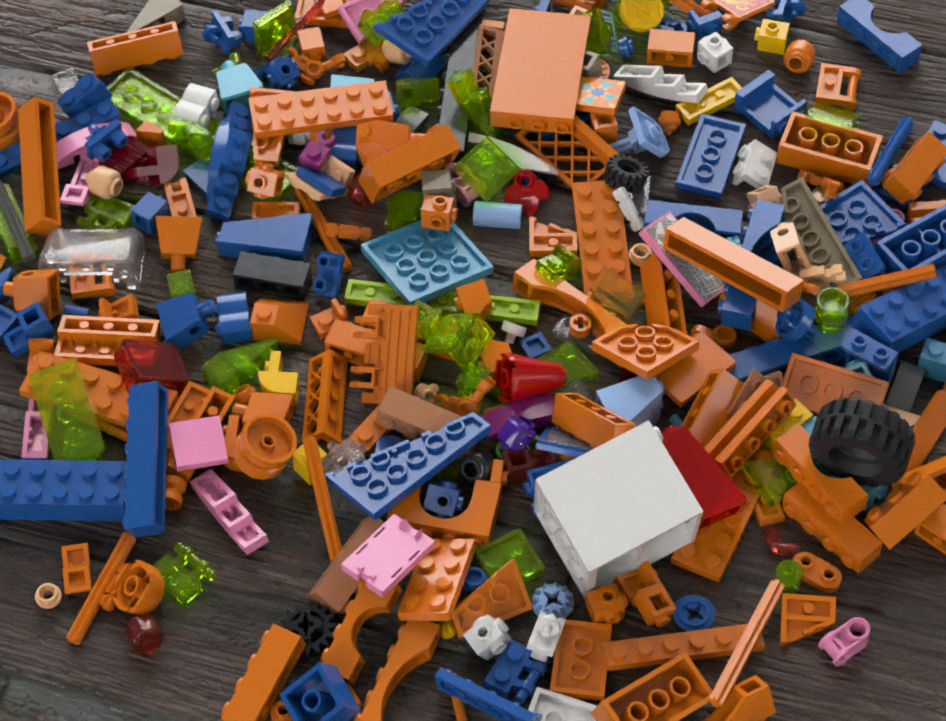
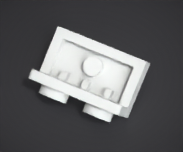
M756 139L748 145H743L738 152L739 161L733 170L734 178L732 184L737 186L742 181H745L756 189L769 185L777 152Z

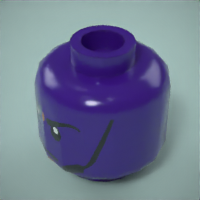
M522 415L509 417L498 433V438L502 443L501 448L510 454H514V452L524 453L536 437L535 425Z

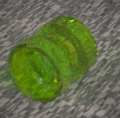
M784 560L776 567L774 581L778 579L785 585L783 593H797L800 588L802 568L793 560Z

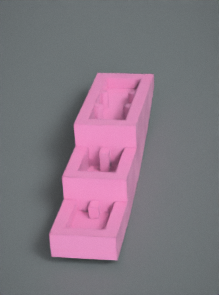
M29 398L28 411L25 413L22 460H48L55 425L56 406Z
M212 469L190 481V485L205 506L246 555L269 542L267 535L253 521L251 514L241 505L236 494Z

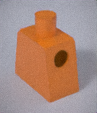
M156 216L161 256L163 259H171V271L184 272L186 259L193 260L197 256L202 231V217Z
M58 269L26 270L15 276L13 282H5L3 294L14 297V308L16 311L20 312L33 303L38 302L44 309L49 321L61 313Z
M255 392L251 395L248 405L235 403L232 415H239L240 419H242L243 428L250 418L257 414L265 413L277 415L290 424L295 411L293 395Z

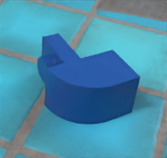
M35 302L16 313L21 325L3 335L11 354L16 358L29 350L28 342L30 338L52 339L54 329L44 309L38 302Z

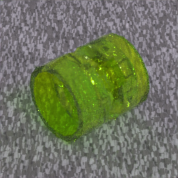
M828 287L819 292L816 299L814 324L818 326L821 332L835 334L845 328L849 308L847 293L836 287Z

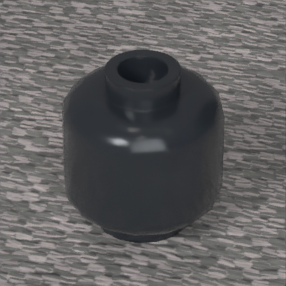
M484 450L472 451L464 455L460 460L459 474L465 482L471 485H475L476 479L489 481L494 458Z

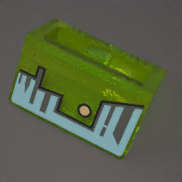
M594 8L579 14L591 16L590 35H588L586 50L599 54V56L605 53L618 55L619 48L613 12Z

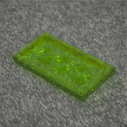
M75 357L28 375L54 460L81 461L107 451L78 361Z

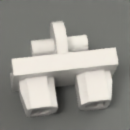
M540 611L526 648L532 650V658L546 662L548 656L553 657L566 619L556 618L554 614L547 615L545 612Z

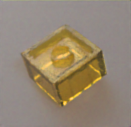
M605 266L588 290V297L621 321L630 325L645 303L646 294L643 292L644 287L639 284L632 285L618 275L619 270L614 267L609 269Z

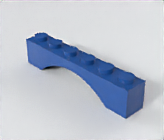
M756 200L754 209L750 208L748 212L747 222L749 225L748 227L744 226L741 240L743 244H738V246L758 255L761 250L772 243L773 240L770 232L780 223L784 222L785 205ZM726 283L724 288L725 300L721 299L718 306V314H721V325L750 331L756 313L757 299Z

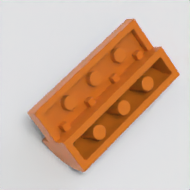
M62 315L57 331L59 339L54 355L86 365L153 368L155 358H158L160 350V321L153 319Z
M191 381L188 382L168 416L166 476H179L188 482L195 469L177 471L169 423L219 415L222 423L235 400L234 395L214 386L209 390Z

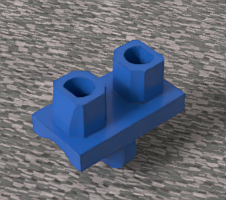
M774 0L775 6L773 7L775 9H768L767 18L768 20L791 23L792 18L804 15L806 5L802 0Z
M212 11V22L205 25L202 37L208 43H217L223 54H230L232 46L241 45L243 36L239 30L232 31L234 23L230 16L222 17L218 11Z
M117 119L108 126L103 124L98 127L92 124L88 127L90 135L86 137L87 142L85 146L88 151L86 155L91 161L97 158L105 162L112 155L111 149L108 147L114 144L118 149H122L128 144L127 136L122 131L121 123Z
M321 251L317 259V278L313 283L314 294L339 298L341 280L345 279L346 276L342 274L345 255Z

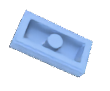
M475 201L473 226L520 229L522 204Z

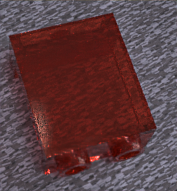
M124 339L115 351L114 361L118 366L122 382L128 393L131 385L158 381L163 386H167L168 389L177 391L178 397H180L190 381L176 343Z

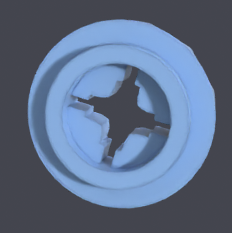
M557 582L554 584L544 583L539 589L536 588L531 602L533 611L537 616H539L540 611H543L547 615L554 614L556 618H566L574 607L573 593H570L566 585L561 586ZM555 596H558V604L551 603V605H548V597L553 599Z

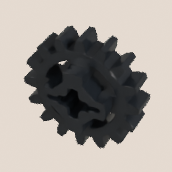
M305 601L304 607L301 608L297 603L294 604L295 611L286 610L288 618L280 619L282 628L303 638L306 647L302 654L306 653L308 659H311L314 652L319 657L322 656L321 649L330 648L328 641L333 642L334 640L333 633L337 627L334 623V615L329 614L328 607L326 606L320 610L319 602H315L313 607H311L308 601Z

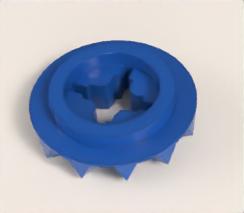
M691 594L680 598L675 603L677 609L673 613L674 624H677L681 631L712 628L716 612L713 604L707 598ZM699 610V619L695 617L689 621V612L694 613Z

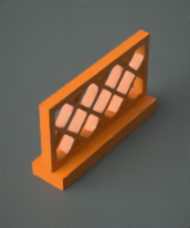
M576 115L574 117V134H570L571 141H558V133H555V141H541V132L544 131L539 132L538 141H528L524 138L529 132L538 131L522 129L515 135V138L532 154L540 157L557 169L559 173L556 176L571 190L572 183H574L573 176H587V182L599 181L604 175L608 159L616 154L620 157L617 151ZM541 147H555V155L544 156L541 153ZM557 147H571V156H557ZM574 147H585L588 150V156H574ZM557 161H571V171L559 170L557 168ZM574 161H587V171H573ZM590 161H600L605 167L600 171H590Z

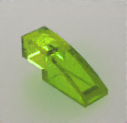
M471 68L454 71L446 82L454 99L466 116L484 134L495 138L502 127L490 126L492 98L488 88L478 87Z

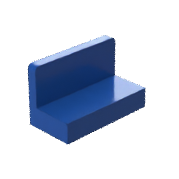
M440 54L429 67H426L415 58H411L409 63L404 64L394 77L399 83L411 80L421 92L425 91L445 66V58Z

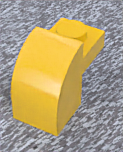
M271 351L270 361L266 360L265 371H258L261 393L293 395L294 405L297 407L300 390L298 373L282 372L281 351Z

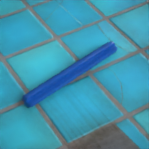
M904 116L900 120L867 176L870 186L872 184L877 186L881 182L914 125L912 117L909 116L907 118Z

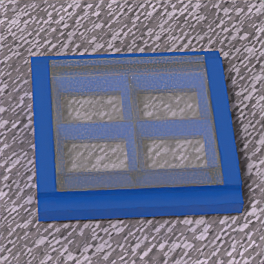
M546 427L536 445V448L539 450L579 457L594 449L589 446L588 442L577 440L575 435L563 432L558 427Z

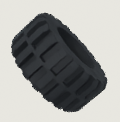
M840 398L828 402L820 409L809 438L808 446L815 462H819L820 467L824 470L827 469L835 477H851L858 485L862 486L866 484L870 485V487H877L879 485L884 487L891 483L894 484L904 476L915 445V435L909 423L905 419L900 418V414L888 410V407L882 404L877 405L870 400L862 401L860 398Z

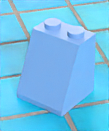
M638 376L597 390L596 403L636 424V427L648 420L653 426L661 418V408L664 407L662 394L665 393L661 380H656L655 376L648 380Z

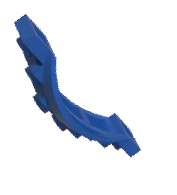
M234 101L230 103L227 117L221 121L217 129L211 150L206 200L208 203L205 215L224 222H228L230 219L241 175L245 171L252 134H250L252 128L250 107Z

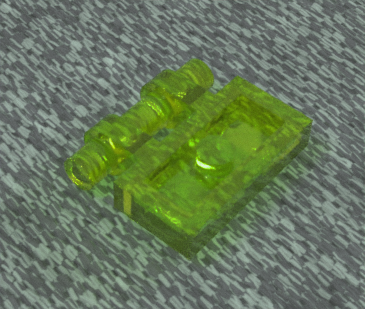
M93 194L84 207L85 213L89 214L88 217L79 216L76 224L82 226L86 231L98 232L104 238L120 240L122 232L116 230L117 226L125 229L133 220L131 209L135 205L114 197L106 200ZM102 219L107 221V223L103 225L98 223V220Z
M178 542L174 546V550L179 554L175 559L166 553L152 566L157 568L163 576L165 589L185 606L204 589L200 580L205 577L212 581L216 577V572L211 569V564L195 555L194 549L190 546H185L182 542ZM187 563H190L195 568L191 573L184 568Z

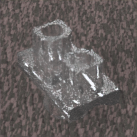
M351 438L347 441L342 440L339 444L331 440L327 444L330 450L327 453L328 458L322 462L325 474L333 471L335 474L346 469V465L354 461L356 464L366 461L363 454L366 448L363 444H358Z

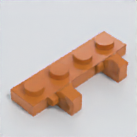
M375 33L360 46L358 44L344 53L346 63L357 73L372 65L381 73L389 69V61L382 52V45L386 39Z

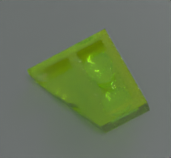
M777 460L748 461L742 466L743 471L769 507L781 501L784 494L798 483L784 464L781 465Z

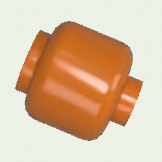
M800 39L793 41L789 44L783 56L786 68L794 73L806 72L810 69L815 59V49L808 41Z

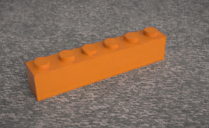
M33 97L18 109L25 232L46 237L61 226L54 103Z
M684 217L666 228L663 249L781 312L786 311L800 301L804 283L803 279Z

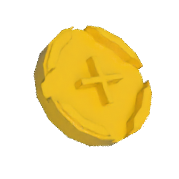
M621 0L619 15L629 29L636 32H648L660 24L664 15V5L661 0Z

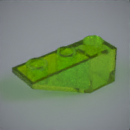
M272 338L219 352L201 367L204 381L210 387L214 386L227 393L235 392L248 378L254 377L265 366L266 360L270 361L271 351H278L277 340Z

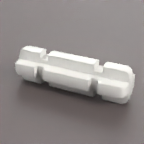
M623 186L617 188L612 194L615 200L620 202L618 205L626 220L631 222L629 225L632 231L636 232L642 229L644 221L641 217H638L639 212L632 199L627 197V190Z

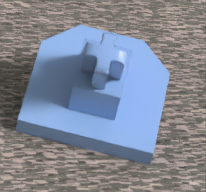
M634 106L630 108L628 112L634 128L628 132L629 137L609 145L619 154L634 149L635 154L648 150L659 158L665 156L670 149L661 127L654 119Z

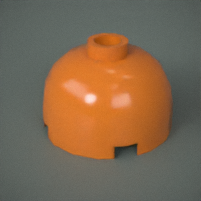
M135 560L134 564H126L118 573L114 582V589H117V597L113 596V599L120 610L140 615L153 611L159 605L164 596L165 582L157 568L141 560Z

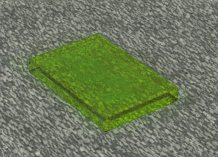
M817 102L807 108L805 116L850 129L860 122L862 114Z

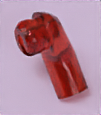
M768 528L766 530L764 543L774 554L791 557L798 554L799 544L784 543L779 537V530L776 528Z

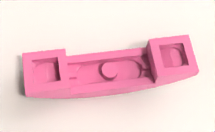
M112 122L101 123V124H96V125H97L98 127H100V126L103 125V124H105L106 126H108V125H109L110 123H112ZM120 122L122 131L127 138L130 135L137 139L131 125L126 122ZM88 127L78 130L56 143L58 169L74 164L73 156L87 151L85 143L87 142L86 137L90 135Z
M88 151L79 154L80 161L71 183L66 184L60 203L84 206L91 199L93 194L89 192L86 178L91 170L99 166V160L94 158L91 161L86 155Z

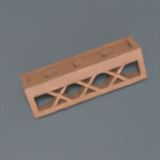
M479 25L469 97L483 100L482 111L490 113L505 31ZM483 34L493 36L492 41L488 43ZM484 50H487L489 52V57L487 60L481 54V52ZM485 67L487 69L486 76L484 77L478 69ZM483 84L485 87L484 92L477 91L476 86Z

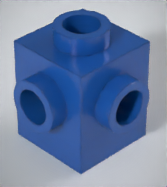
M288 55L283 59L279 56L268 64L270 67L266 71L265 76L271 87L276 90H283L285 88L287 91L297 84L296 80L301 75L299 72L300 68Z
M442 480V483H429L423 509L433 511V516L448 519L449 516L453 517L457 511L461 512L465 497L461 496L462 489L456 488V483ZM443 496L447 498L448 503L443 501Z

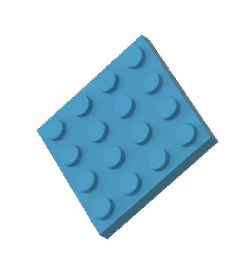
M421 220L361 244V252L406 305L418 306L451 292L457 287L472 283L494 273V266L454 222L451 224L450 231L422 228Z

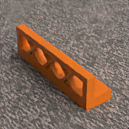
M328 349L309 359L302 443L304 439L309 437H315L317 440L323 439L333 446L341 443L348 359L332 349ZM322 363V366L317 372L318 364ZM320 383V387L318 388V390H317L316 393H315V389H316V387L318 386V384ZM318 404V408L316 409V411H315L314 414H313L314 408H315L316 405ZM317 423L316 431L312 433V429Z

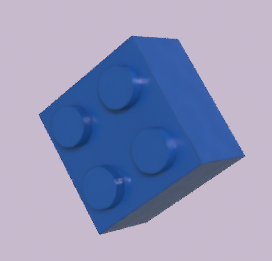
M321 662L317 663L279 694L293 721H349L361 711L337 666Z

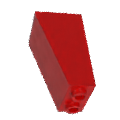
M672 425L663 429L662 443L703 510L698 529L740 513L747 503L746 496L686 426L683 425L677 428L676 425Z

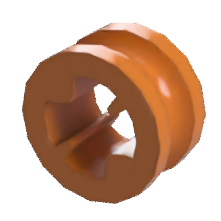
M584 314L572 316L569 322V333L578 339L588 337L591 332V319Z

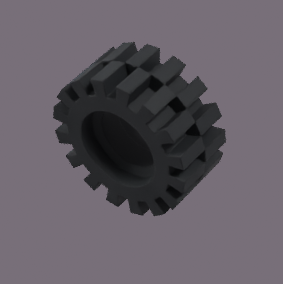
M616 154L608 159L603 179H605L606 184H610L609 187L611 188L616 187L617 189L623 186L627 192L630 191L631 194H635L644 189L649 168L645 166L644 162H639L640 159H632L631 155L625 157V154H620L619 157Z

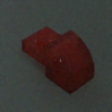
M526 446L517 451L511 449L502 451V458L509 478L519 484L527 481L526 471L557 463L553 452L537 448L528 450Z

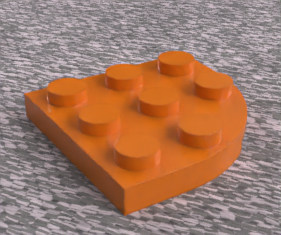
M631 324L616 328L592 341V350L648 380L699 350V341L668 326L652 324V327L640 326L637 328V324Z

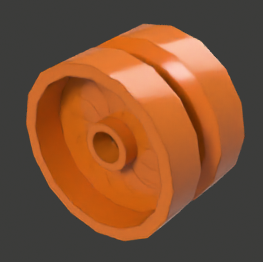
M0 92V151L20 141L19 108L11 95Z
M269 413L255 415L247 421L233 445V457L236 465L251 478L259 480L273 479L281 474L296 450L297 437L295 431L286 420L277 415Z

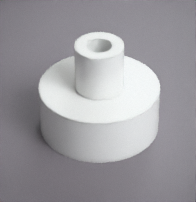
M504 320L501 330L507 332L504 341L514 344L516 336L524 338L527 328Z

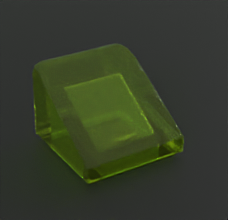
M455 459L434 476L458 485L462 479L459 474L460 461Z

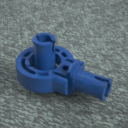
M800 298L799 302L786 311L781 312L778 310V319L775 326L776 333L788 342H794L802 336H805L808 340L813 339L810 333L816 336L819 330L818 326L812 324L815 316L814 308Z

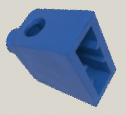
M193 293L156 304L165 340L177 352L209 331L207 317L218 311L212 299L202 303Z

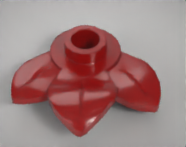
M522 170L516 174L514 184L506 189L504 203L522 204V211L531 217L539 208V200L549 198L548 186L545 182L537 180L536 175L532 171ZM529 178V184L524 186L523 181Z

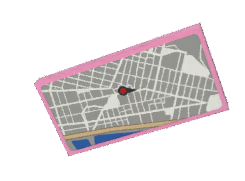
M669 211L643 228L638 234L702 308L724 292L726 282L663 249L666 228L678 221Z

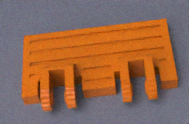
M369 303L368 314L379 315V317L355 316L354 322L358 324H376L375 333L365 331L353 333V338L377 340V343L366 342L364 364L375 365V367L351 366V372L355 374H372L371 383L361 381L350 382V388L373 389V393L362 392L361 403L381 404L390 386L413 395L419 306Z

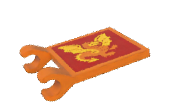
M703 0L701 1V6L710 13L715 12L717 8L727 13L722 16V20L727 22L722 27L730 31L740 21L775 6V1Z

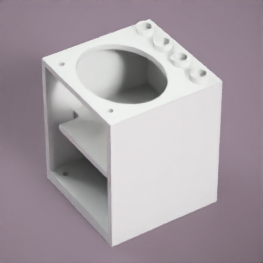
M649 420L535 479L534 512L584 599L586 592L592 591L600 585L614 584L613 580L616 576L637 570L642 562L649 561L651 565L695 541L703 510L663 445V436L657 426L653 427Z

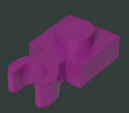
M325 131L318 133V141L316 143L312 141L308 143L298 157L300 164L317 171L323 168L332 155L331 148L336 144L335 135H332L328 140H324Z

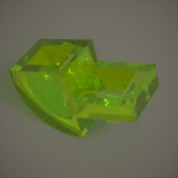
M408 77L396 81V104L399 108L421 106V103L439 101V79L437 77L420 79Z
M413 191L401 192L388 200L386 204L387 217L384 225L387 228V233L404 227L405 223L411 224L417 221L422 207V193Z
M556 245L552 254L537 260L535 269L551 281L560 277L568 281L579 276L582 261L562 245Z

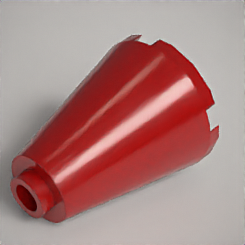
M501 353L502 360H497L495 387L501 389L502 395H498L502 403H513L561 389L567 382V371L558 363L512 353Z

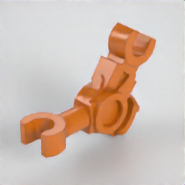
M293 47L288 49V53L293 56L291 60H294L300 68L299 72L301 75L299 80L308 86H314L315 80L321 78L325 71L345 67L344 62H346L343 53H339L330 60L321 63V61L311 60L304 54L299 56L298 51Z
M800 169L797 177L798 179L803 177L805 182L820 187V190L826 192L825 197L833 200L836 198V193L844 190L843 182L816 175L808 170Z
M488 376L479 382L476 387L477 390L473 395L471 394L468 397H448L446 394H439L434 396V399L440 400L443 403V409L462 417L472 412L478 415L480 405L482 404L480 402L481 399L495 386L496 382Z

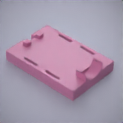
M393 514L341 564L342 571L357 581L361 578L364 579L366 587L383 598L435 547V541L422 533V528L418 531L411 527L406 517L401 519Z

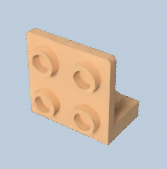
M331 155L321 171L347 187L345 194L340 195L345 196L354 177L355 170ZM296 172L286 173L284 177L291 182L293 187L305 191L315 201L340 197H328L298 177Z

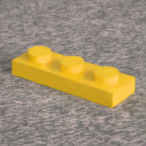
M730 77L708 88V92L699 103L681 102L677 104L675 112H678L679 116L689 126L699 121L701 114L711 115L734 103L735 94L742 87L733 77Z

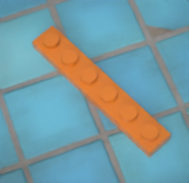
M748 624L603 642L601 649L607 671L665 664L684 652L688 654L691 660L732 655ZM762 633L752 652L764 651L765 643Z

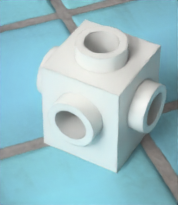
M717 32L703 37L698 42L697 58L700 63L705 64L713 73L732 63L733 47Z
M488 614L478 618L473 623V627L463 635L476 654L486 660L502 653L507 647L506 644L512 640L507 634L509 628L499 617L495 619Z

